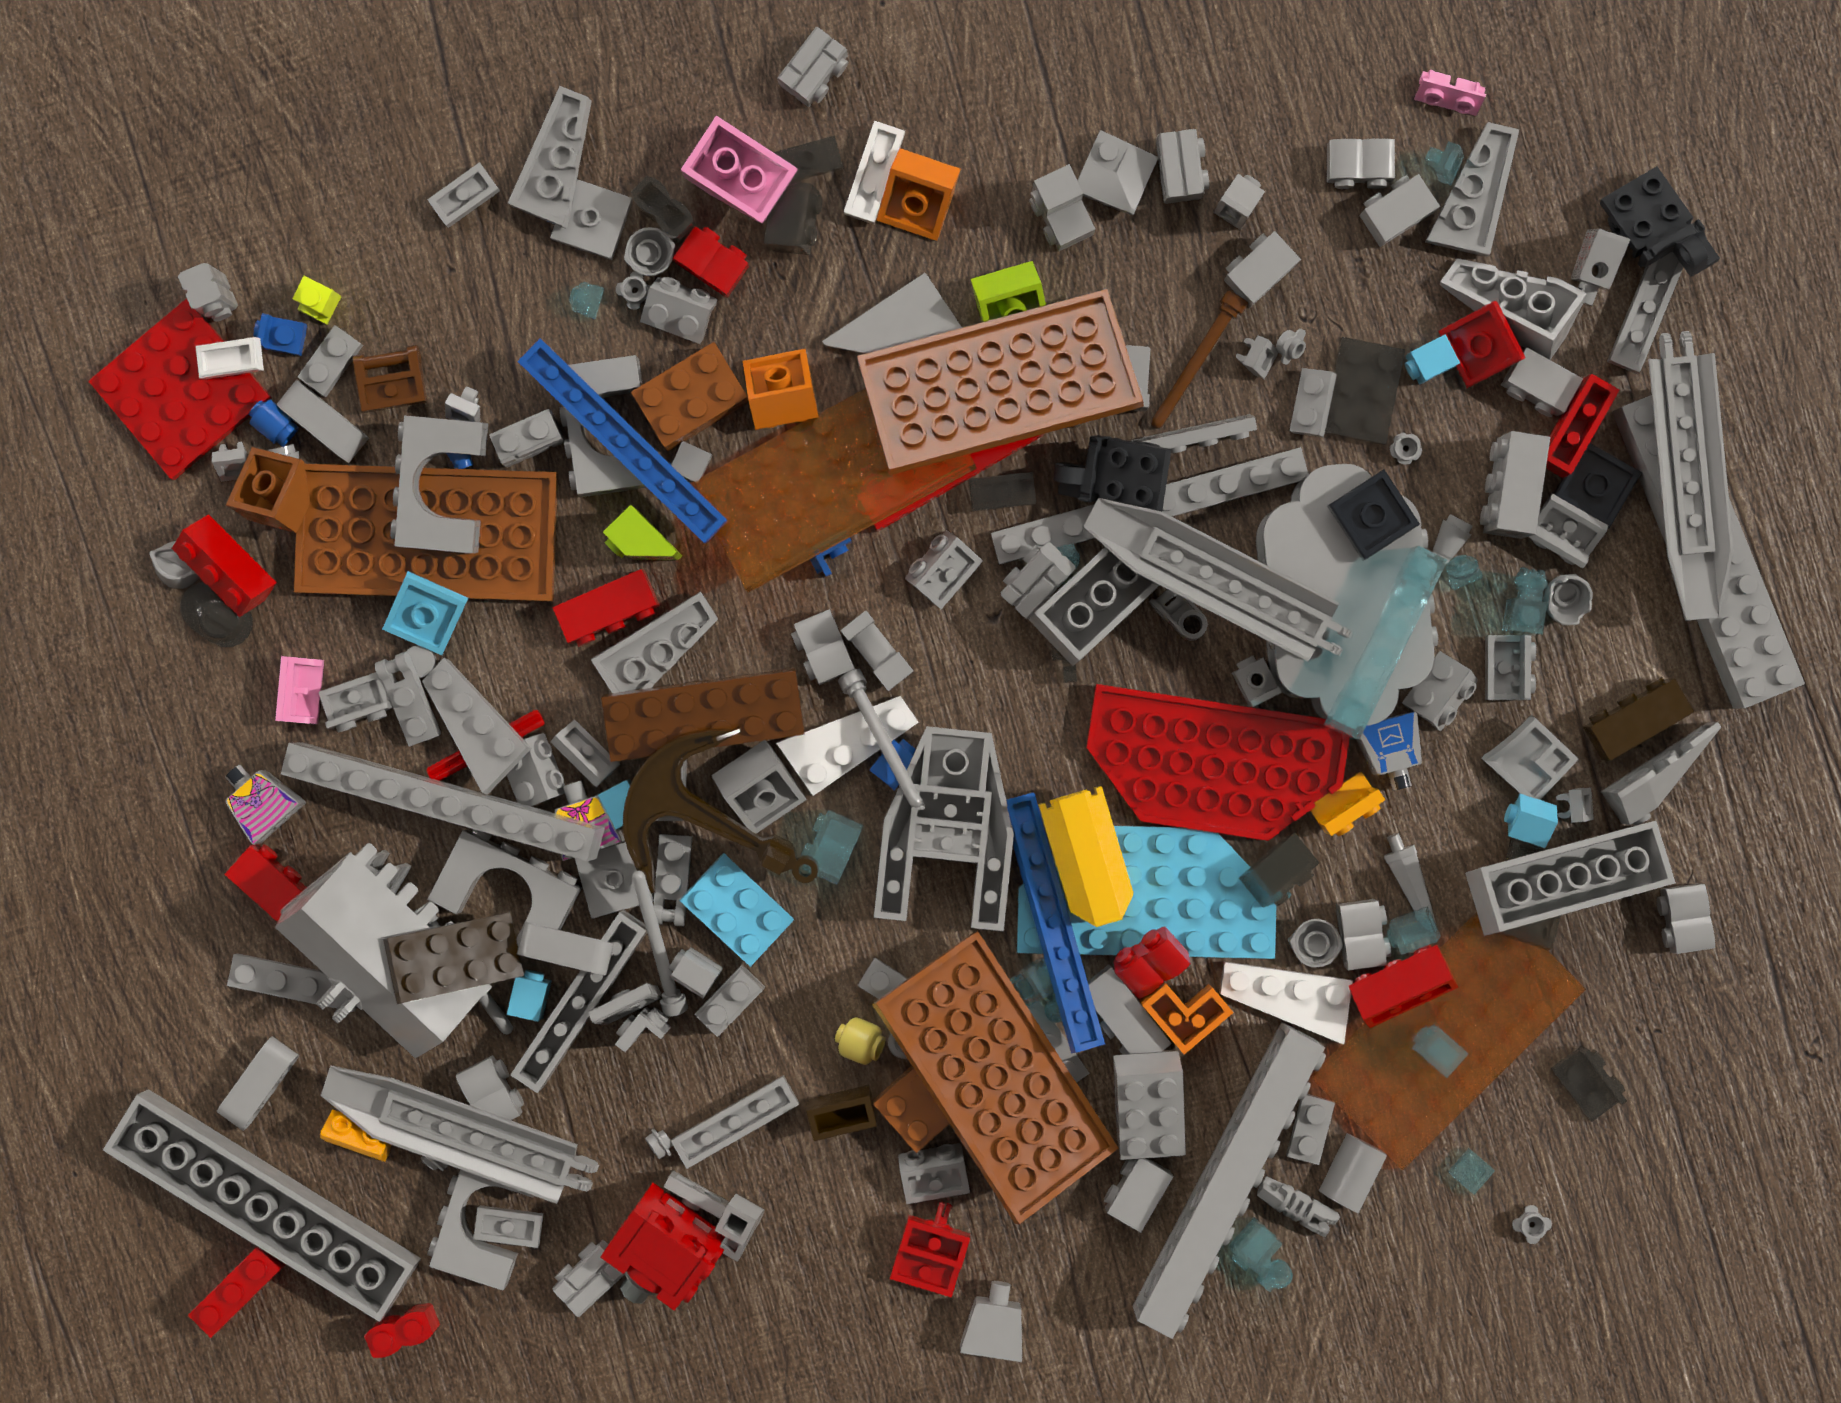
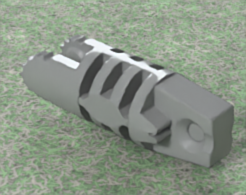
M1267 1176L1259 1185L1258 1197L1267 1202L1277 1212H1283L1286 1217L1291 1218L1295 1222L1299 1221L1302 1226L1323 1237H1326L1330 1231L1328 1225L1336 1224L1340 1218V1215L1335 1210L1314 1198L1310 1199V1196L1298 1189L1294 1190V1187L1278 1182Z

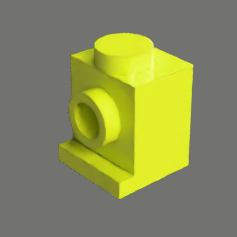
M303 276L292 299L300 304L297 309L298 311L327 325L341 296L334 290Z

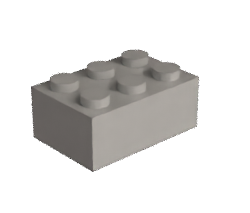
M1511 431L1497 438V442L1492 443L1490 461H1494L1492 474L1487 475L1485 483V493H1489L1488 504L1483 506L1480 516V524L1484 525L1483 533L1518 539L1536 534L1551 437Z
M1170 1051L1113 1056L1117 1141L1121 1160L1186 1155L1183 1069L1179 1052Z

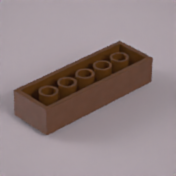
M795 668L603 694L601 697L610 762L650 757L660 747L677 737L709 729L741 728L742 732L733 735L715 747L805 735Z

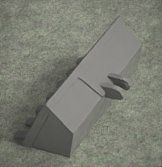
M368 843L355 856L351 852L348 853L286 904L280 912L281 916L275 928L327 975L328 980L333 984L317 1002V1005L322 1010L328 1007L340 992L348 998L332 1016V1019L337 1024L357 1006L360 1010L363 1009L416 1059L441 1044L492 986L487 984L402 1004L396 1003L383 939L431 929L427 924L439 909L432 902H429L415 914L407 904L417 894L418 888L412 883H407L395 895L386 885L398 872L397 868L393 864L388 863L374 875L365 865L377 853V849ZM448 922L445 926L452 925L454 923Z

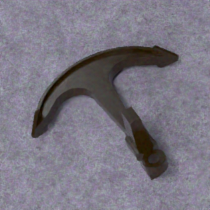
M740 727L734 729H709L677 737L655 751L634 777L627 793L623 811L624 838L636 870L642 871L645 874L651 894L656 893L648 830L652 822L664 816L679 817L756 851L761 861V866L778 875L792 869L794 878L801 883H809L817 877L819 866L812 856L803 855L797 858L793 843L776 834L766 838L760 837L692 794L684 786L681 779L683 763L690 756L713 748L733 735L742 732ZM803 864L809 865L811 872L803 874L799 867Z

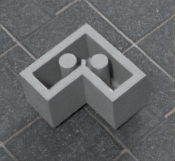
M1070 164L1034 180L1029 202L1037 217L1042 215L1046 223L1043 231L1050 246L1055 244L1058 251H1061L1094 235L1095 227L1082 202L1084 193Z

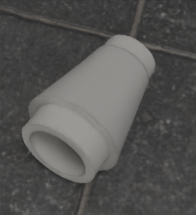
M1450 514L1446 521H1442L1431 556L1448 564L1470 538L1471 534L1469 532L1473 526Z

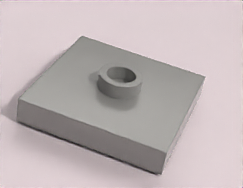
M577 179L568 229L554 225L550 238L565 245L613 260L633 199Z
M626 842L599 849L597 859L584 861L575 858L592 919L639 906L632 880V874L637 870L628 852ZM650 892V896H651V899H652V902H653V901H654V896H653V893L651 894V892Z
M646 983L632 991L626 989L612 996V1001L589 1011L588 1014L592 1023L608 1025L661 999L662 994L658 986Z

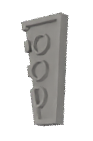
M559 86L508 201L511 207L564 229H568L592 102L587 96Z
M700 591L593 657L591 661L612 693L652 688L677 660L718 620V617Z
M443 658L422 682L482 794L488 795L532 748L453 663Z

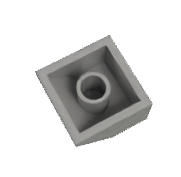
M766 740L711 775L726 802L745 826L755 834L807 800Z

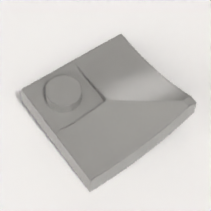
M1100 130L1077 180L1084 193L1083 196L1133 216L1158 157Z
M1530 715L1510 736L1486 753L1481 759L1520 794L1541 800L1579 758L1535 717Z

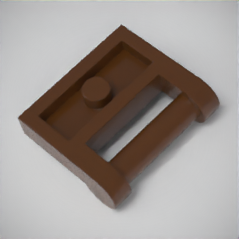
M418 345L407 346V350L365 357L364 354L353 356L362 412L367 413L427 402ZM409 363V371L368 378V369Z

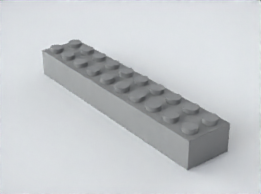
M1652 395L1616 409L1612 411V414L1634 468L1642 472L1639 480L1666 544ZM1729 499L1734 551L1720 615L1717 618L1697 619V622L1732 708L1740 709L1750 707L1804 685L1805 682Z
M1281 1022L1133 1304L1137 1321L1173 1339L1176 1332L1181 1333L1189 1319V1315L1186 1313L1192 1302L1196 1304L1199 1301L1204 1290V1286L1201 1284L1206 1274L1211 1275L1218 1265L1219 1257L1216 1256L1222 1244L1226 1246L1230 1242L1235 1230L1232 1225L1237 1215L1242 1217L1250 1202L1247 1196L1253 1186L1257 1188L1265 1174V1170L1262 1167L1268 1157L1272 1159L1275 1156L1280 1145V1141L1277 1139L1282 1129L1287 1130L1294 1120L1295 1112L1292 1110L1298 1099L1302 1101L1306 1097L1311 1085L1308 1080L1313 1070L1319 1071L1325 1060L1326 1054L1323 1053L1325 1047L1316 1039Z
M149 1089L136 1095L103 1149L109 1155L379 1322L387 1315L421 1260L417 1255Z

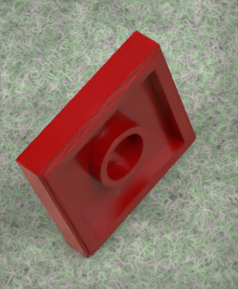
M1497 300L1438 331L1440 336L1446 334L1459 359L1460 364L1456 367L1467 388L1526 358Z

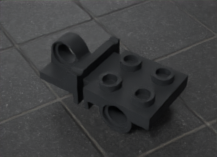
M1658 166L1601 199L1600 205L1609 216L1608 223L1612 233L1630 239L1628 245L1633 251V258L1641 255L1638 262L1640 268L1642 266L1646 268L1673 252L1689 276L1693 277L1719 261L1720 257L1706 238L1704 225L1699 219L1691 224L1693 216Z
M1090 436L1086 466L1069 462L1055 464L1053 480L1059 482L1058 494L1079 498V501L1095 502L1098 498L1162 512L1172 449L1162 448L1154 443L1126 441L1121 438H1112L1111 436Z

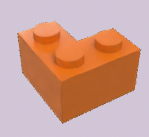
M1165 982L1154 992L1139 1000L1141 1005L1184 1055L1234 1013L1209 984L1185 1004L1182 1003Z

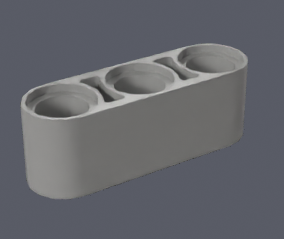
M297 379L276 404L287 415L348 463H350L369 439L367 435Z
M524 922L517 954L606 975L614 943Z
M272 1036L263 1045L219 1106L217 1113L244 1131L256 1118L292 1068L299 1055Z

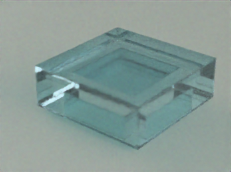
M1470 1148L1465 1151L1448 1171L1473 1195L1495 1172L1492 1167Z

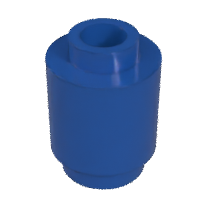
M271 399L265 403L260 400L249 412V415L252 417L249 424L273 444L278 443L282 447L285 446L299 429L294 423L295 420L281 410Z

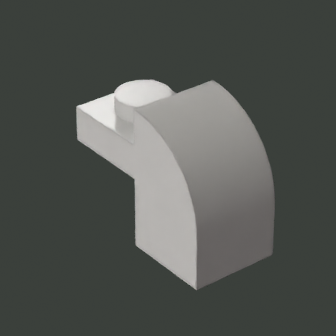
M735 1194L728 1203L715 1229L716 1232L725 1236L720 1247L725 1249L723 1254L737 1262L741 1258L765 1209L738 1194Z

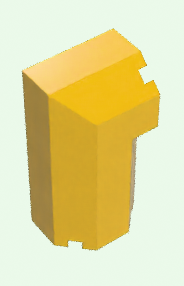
M1102 786L1094 787L1095 794L1093 795L1086 789L1050 800L1052 807L1049 808L1046 807L1045 803L1038 804L1068 909L1071 913L1095 927L1122 920L1134 894Z

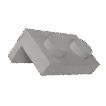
M658 277L649 288L640 322L701 344L717 299L711 297L705 290L690 289L682 286L673 278Z
M1552 493L1539 510L1536 534L1529 536V538L1537 546L1544 549L1548 548L1559 554L1565 562L1584 568L1588 563L1590 553L1607 532L1608 525Z
M1531 635L1485 636V700H1531V694H1534L1536 690V677L1534 674H1531V661L1536 659V644L1531 642Z
M1439 651L1434 658V664L1429 675L1412 688L1402 703L1405 707L1413 712H1417V715L1430 722L1434 728L1441 731L1445 725L1448 726L1453 722L1457 715V709L1464 699L1467 700L1472 696L1478 679L1470 669Z
M376 672L318 692L328 719L325 722L326 728H336L338 733L357 727L355 721L366 717L368 722L387 717L386 710L393 708L385 686Z
M542 733L523 739L532 749L507 774L517 803L532 807L565 794L563 788L565 786L564 779L559 771L546 735Z
M646 1007L637 1017L631 1014L616 1032L620 1038L615 1045L626 1052L645 1028H648L662 1039L671 1028L666 1023L669 1018L655 1007L652 1010Z

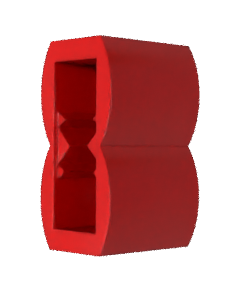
M705 226L702 230L694 227L673 257V260L688 273L728 298L749 268V263L745 261L747 255L733 245L728 249L718 242L720 236Z
M1166 926L1148 931L1139 944L1123 948L1118 952L1113 961L1115 974L1138 999L1151 994L1164 981L1178 976L1191 964L1188 951Z
M421 1303L409 1308L403 1315L384 1317L380 1322H376L364 1337L372 1357L383 1358L394 1354L402 1346H414L423 1343L431 1337L440 1326L433 1305L431 1303Z

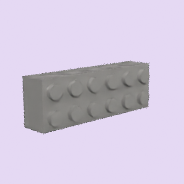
M1656 821L1465 873L1484 936L1676 883Z

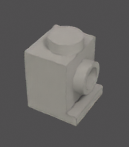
M1253 655L1236 664L1238 670L1232 672V675L1249 707H1254L1282 693L1264 658L1256 660ZM1254 673H1258L1262 677V682L1258 686L1251 683V676Z

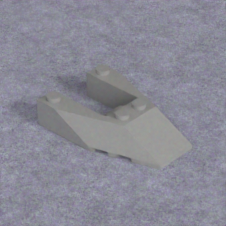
M927 726L907 768V772L922 799V803L919 807H912L899 786L884 819L874 918L906 921L913 856L977 863L971 928L1004 931L1014 833L1008 813L992 733Z

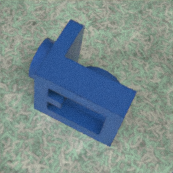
M262 313L261 320H257L255 323L253 336L260 338L261 348L302 356L307 324L276 318Z
M846 530L811 547L814 555L810 556L809 559L817 574L824 572L826 577L832 575L824 559L825 556L830 555L831 559H834L849 551L846 545L852 542Z

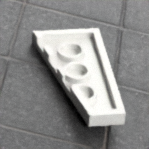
M901 696L873 706L891 741L919 723ZM861 711L804 732L805 735L794 736L776 743L813 796L880 750Z
M1224 961L1219 991L1221 995L1344 1044L1351 998L1348 986L1353 984V980Z

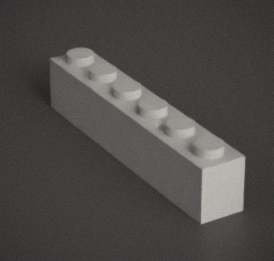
M625 910L619 912L601 939L614 943L607 974L600 975L580 970L511 1073L512 1077L536 1093L545 1086L590 1019L588 1012L598 1007L647 934L646 926L643 922Z

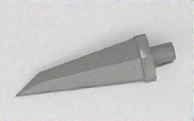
M1399 833L1387 837L1392 852L1384 855L1385 861L1391 868L1420 923L1439 936L1415 845L1404 847Z

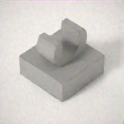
M1259 335L1255 341L1246 338L1244 343L1251 349L1247 356L1237 353L1236 358L1253 375L1265 379L1278 355L1276 347L1269 339Z
M466 386L461 397L450 393L445 402L446 418L480 422V406L477 405L479 399L476 398L478 391Z
M242 442L237 443V449L228 450L225 444H221L219 451L212 452V464L221 482L238 479L248 457Z
M1591 788L1569 790V793L1556 796L1557 800H1566L1570 804L1567 812L1558 813L1559 818L1571 817V823L1594 820Z

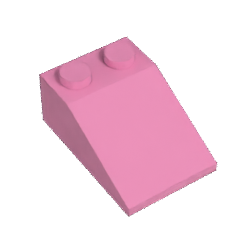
M718 116L714 118L681 168L685 179L761 224L764 223L798 171V168Z

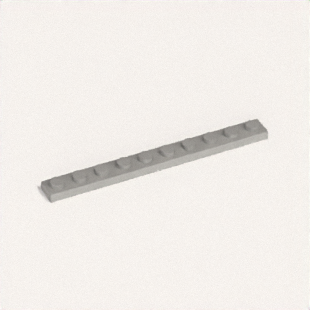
M1301 447L1166 484L1162 512L1174 517L1305 480L1303 478L1308 475V470ZM1094 505L991 533L999 565L1024 558L1035 545L1041 549L1047 542H1050L1058 549L1094 539L1095 537L1083 527Z

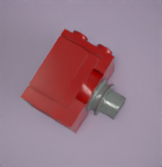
M653 1182L618 1229L600 1258L622 1274L625 1273L626 1279L621 1284L620 1289L624 1297L629 1301L642 1304L649 1295H657L656 1298L675 1311L681 1301L688 1304L698 1290L699 1284L709 1276L716 1265L715 1263L725 1250L720 1247L725 1236L716 1232L715 1226L669 1193H664L665 1190Z

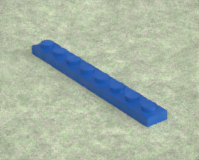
M541 338L517 361L705 544L728 521Z
M1035 793L1006 799L1014 833V851L1071 1054L1104 1045L1101 1027Z

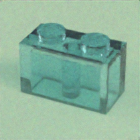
M828 809L826 815L820 813L812 829L817 832V836L813 845L808 842L806 843L801 856H812L819 866L817 876L837 885L864 824L831 809ZM804 864L802 870L810 873V866Z

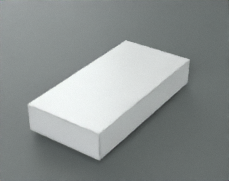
M252 337L196 346L200 379L264 371L260 338Z

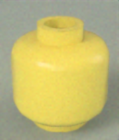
M855 1017L846 1025H840L835 1036V1042L839 1043L840 1055L866 1065L872 1060H878L885 1045V1037L882 1036V1030L879 1026Z

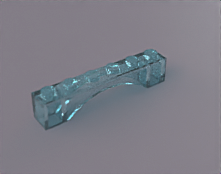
M1418 545L1410 548L1395 579L1373 634L1350 677L1340 691L1324 723L1325 726L1352 739L1361 738L1448 561L1447 559Z

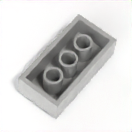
M1105 547L1030 617L1029 621L1074 666L1144 601L1159 584L1132 571Z

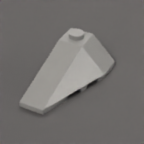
M1458 258L1440 281V286L1474 311L1497 300L1519 345L1524 348L1527 347L1549 360L1567 337L1587 297L1586 292L1559 278L1548 276L1547 280L1530 277L1528 272L1517 270V274L1500 271L1493 265Z
M1707 722L1601 791L1621 824L1637 826L1651 818L1650 812L1660 805L1720 730L1721 726L1718 722Z

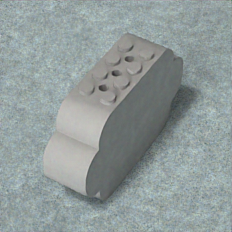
M1352 464L1323 466L1303 478L1305 480L1299 481L1295 486L1291 502L1283 504L1268 513L1260 522L1256 532L1258 561L1339 602L1340 604L1331 620L1355 632L1352 639L1337 634L1336 631L1327 627L1321 639L1342 647L1345 650L1343 656L1340 657L1317 646L1309 662L1266 640L1269 670L1281 692L1293 698H1311L1312 706L1320 718L1333 720L1330 722L1331 724L1343 727L1373 725L1386 719L1393 712L1397 704L1398 689L1414 687L1429 675L1434 664V646L1438 645L1437 629L1435 626L1432 627L1430 614L1435 612L1434 597L1432 594H1428L1427 581H1431V566L1429 561L1425 562L1424 549L1428 548V536L1426 529L1421 528L1420 516L1414 504L1402 496L1420 525L1362 561L1327 505L1372 477L1363 468Z

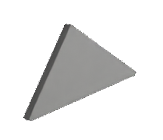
M924 273L822 342L825 347L866 354L962 327L927 274Z

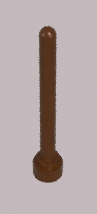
M1229 290L1225 292L1220 300L1222 304L1219 308L1220 314L1152 418L1151 425L1153 428L1160 429L1164 425L1232 318L1236 319L1237 315L1243 314L1248 306V302L1239 295Z

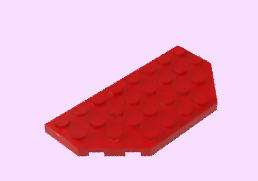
M1096 684L1086 748L1140 821L1269 841L1292 822L1316 806L1314 804L1316 801L1328 793L1333 794L1342 787L1351 727L1331 724L1330 722L1333 720Z

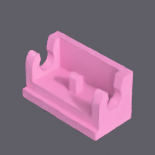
M281 656L275 721L318 724L321 700L318 692L322 689L324 660Z

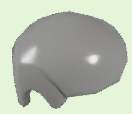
M1560 575L1554 578L1545 588L1543 604L1548 615L1559 624L1577 625L1580 623V619L1591 611L1593 592L1589 583L1578 575Z

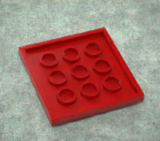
M187 298L88 381L172 480H176L250 417L249 412L260 400L265 403L272 399L252 373L210 379L199 378L196 346L225 341L201 313L190 307Z

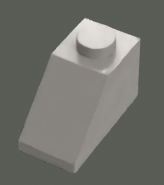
M1238 174L1213 213L1240 230L1265 191L1260 188L1261 184L1249 175L1242 177Z

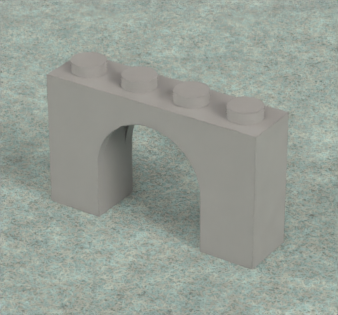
M636 355L569 365L602 399L609 396L631 393V391L643 385L640 361ZM560 407L561 423L563 427H568L569 439H564L567 459L572 458L574 471H569V481L571 489L577 490V495L587 497L647 488L615 456H606L596 452L587 441L585 427L565 407Z
M404 416V422H400L398 426V441L402 442L401 455H397L395 463L396 474H400L399 487H395L393 493V505L397 507V519L392 520L390 532L391 539H395V546L478 553L481 520L444 517L430 510L420 495L419 478L424 466L432 458L443 453L486 456L488 423Z
M469 829L463 830L427 900L454 914L461 913L476 883L484 873L493 868H507L521 875L530 887L532 907L525 922L561 930L582 889L581 886L576 884L578 879L563 871L556 874L548 870L549 864L539 858L531 856L530 860L518 855L520 852L519 848L504 841L499 845L490 840L492 835L475 829L472 831ZM523 927L516 939L518 946L520 943Z
M460 1169L459 1175H453L448 1187L447 1194L452 1195L449 1206H443L439 1215L437 1225L442 1226L439 1237H433L427 1254L432 1257L429 1267L504 1290L509 1283L518 1253L480 1240H473L474 1234L466 1221V1205L474 1191L488 1186L501 1187L532 1198L534 1195Z

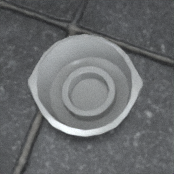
M652 227L642 228L630 236L625 249L624 260L639 274L657 275L670 266L677 251V246L660 229Z
M176 541L169 542L154 551H150L149 555L152 559L156 575L167 586L183 589L199 580L200 577L171 549Z
M1311 919L1302 923L1292 936L1287 939L1301 963L1315 968L1330 964L1337 957L1343 946L1337 929L1331 923L1321 919Z

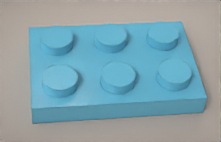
M724 853L679 900L750 967L794 920Z

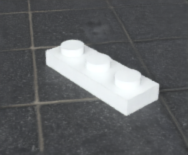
M874 121L844 209V215L875 224L890 168L905 135L904 130Z

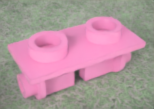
M1429 70V72L1422 71L1419 80L1420 86L1414 100L1432 106L1455 110L1462 114L1477 115L1486 97V94H1484L1485 87H1481L1479 82L1457 78L1455 86L1450 85V75Z

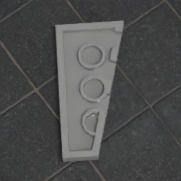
M1490 122L1485 125L1425 243L1485 257L1490 255L1519 129Z

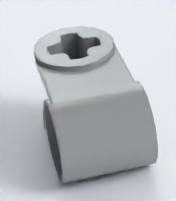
M1167 589L1157 599L1152 598L1149 601L1154 610L1185 640H1197L1207 630V619L1192 601ZM1176 597L1168 606H1165L1171 598ZM1187 617L1197 618L1201 625L1200 631L1195 634L1185 631L1183 626L1184 619Z

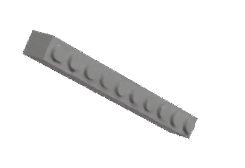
M304 742L288 744L281 775L584 861L597 859L605 827L492 795L482 794L481 792Z

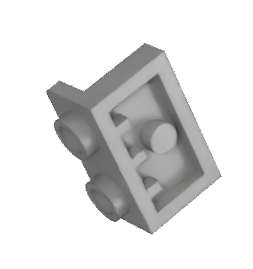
M946 530L943 534L935 537L927 553L910 566L909 573L905 579L938 608L942 609L983 560L958 537Z
M960 1143L943 1144L939 1147L919 1150L917 1153L911 1150L898 1155L906 1204L970 1193L963 1150Z

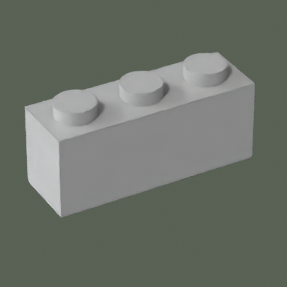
M1107 965L1088 980L1095 1010L1103 1019L1099 1024L1110 1039L1116 1036L1123 1044L1119 1049L1122 1055L1162 1052L1171 1045L1168 1038L1128 987L1115 974L1110 965Z

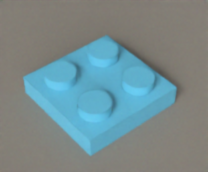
M408 571L382 630L439 655H443L468 598Z

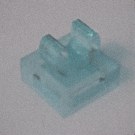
M1448 141L1444 152L1430 147L1425 160L1429 161L1427 164L1429 167L1436 169L1435 172L1439 182L1452 185L1463 161L1464 154L1460 145Z

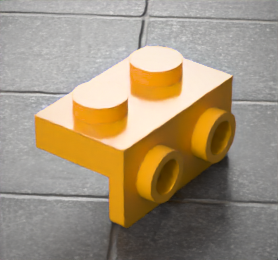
M1358 772L1343 782L1342 787L1333 794L1328 793L1314 803L1316 806L1310 812L1325 834L1330 836L1336 834L1339 837L1350 831L1354 827L1352 822L1363 816L1366 819L1381 809L1379 804L1385 801V798L1379 789L1373 788L1363 773Z
M333 1109L320 1133V1138L326 1142L386 1162L390 1153L391 1144L372 1138L343 1113Z

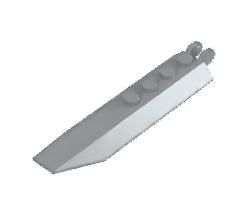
M1683 331L1679 338L1682 357H1673L1671 335L1662 333L1659 337L1662 359H1648L1667 557L1685 620L1717 618L1720 615L1734 546L1715 353L1694 356L1692 335L1689 331Z
M1098 498L1083 526L1132 571L1308 662L1317 646L1340 657L1343 656L1345 650L1342 647L1321 639L1327 627L1345 638L1352 639L1355 633L1331 620L1340 604L1339 602L1164 512Z
M330 1066L321 1093L325 1100L372 1138L556 1204L565 1185L586 1192L591 1190L593 1184L591 1180L579 1174H569L571 1167L588 1173L597 1172L599 1167L598 1162L585 1156H575L578 1144L394 1078Z

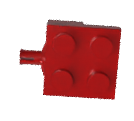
M939 1201L935 1219L925 1220L908 1214L890 1279L952 1298L970 1242V1233L955 1229L947 1224L952 1205L947 1203L942 1215L945 1202Z

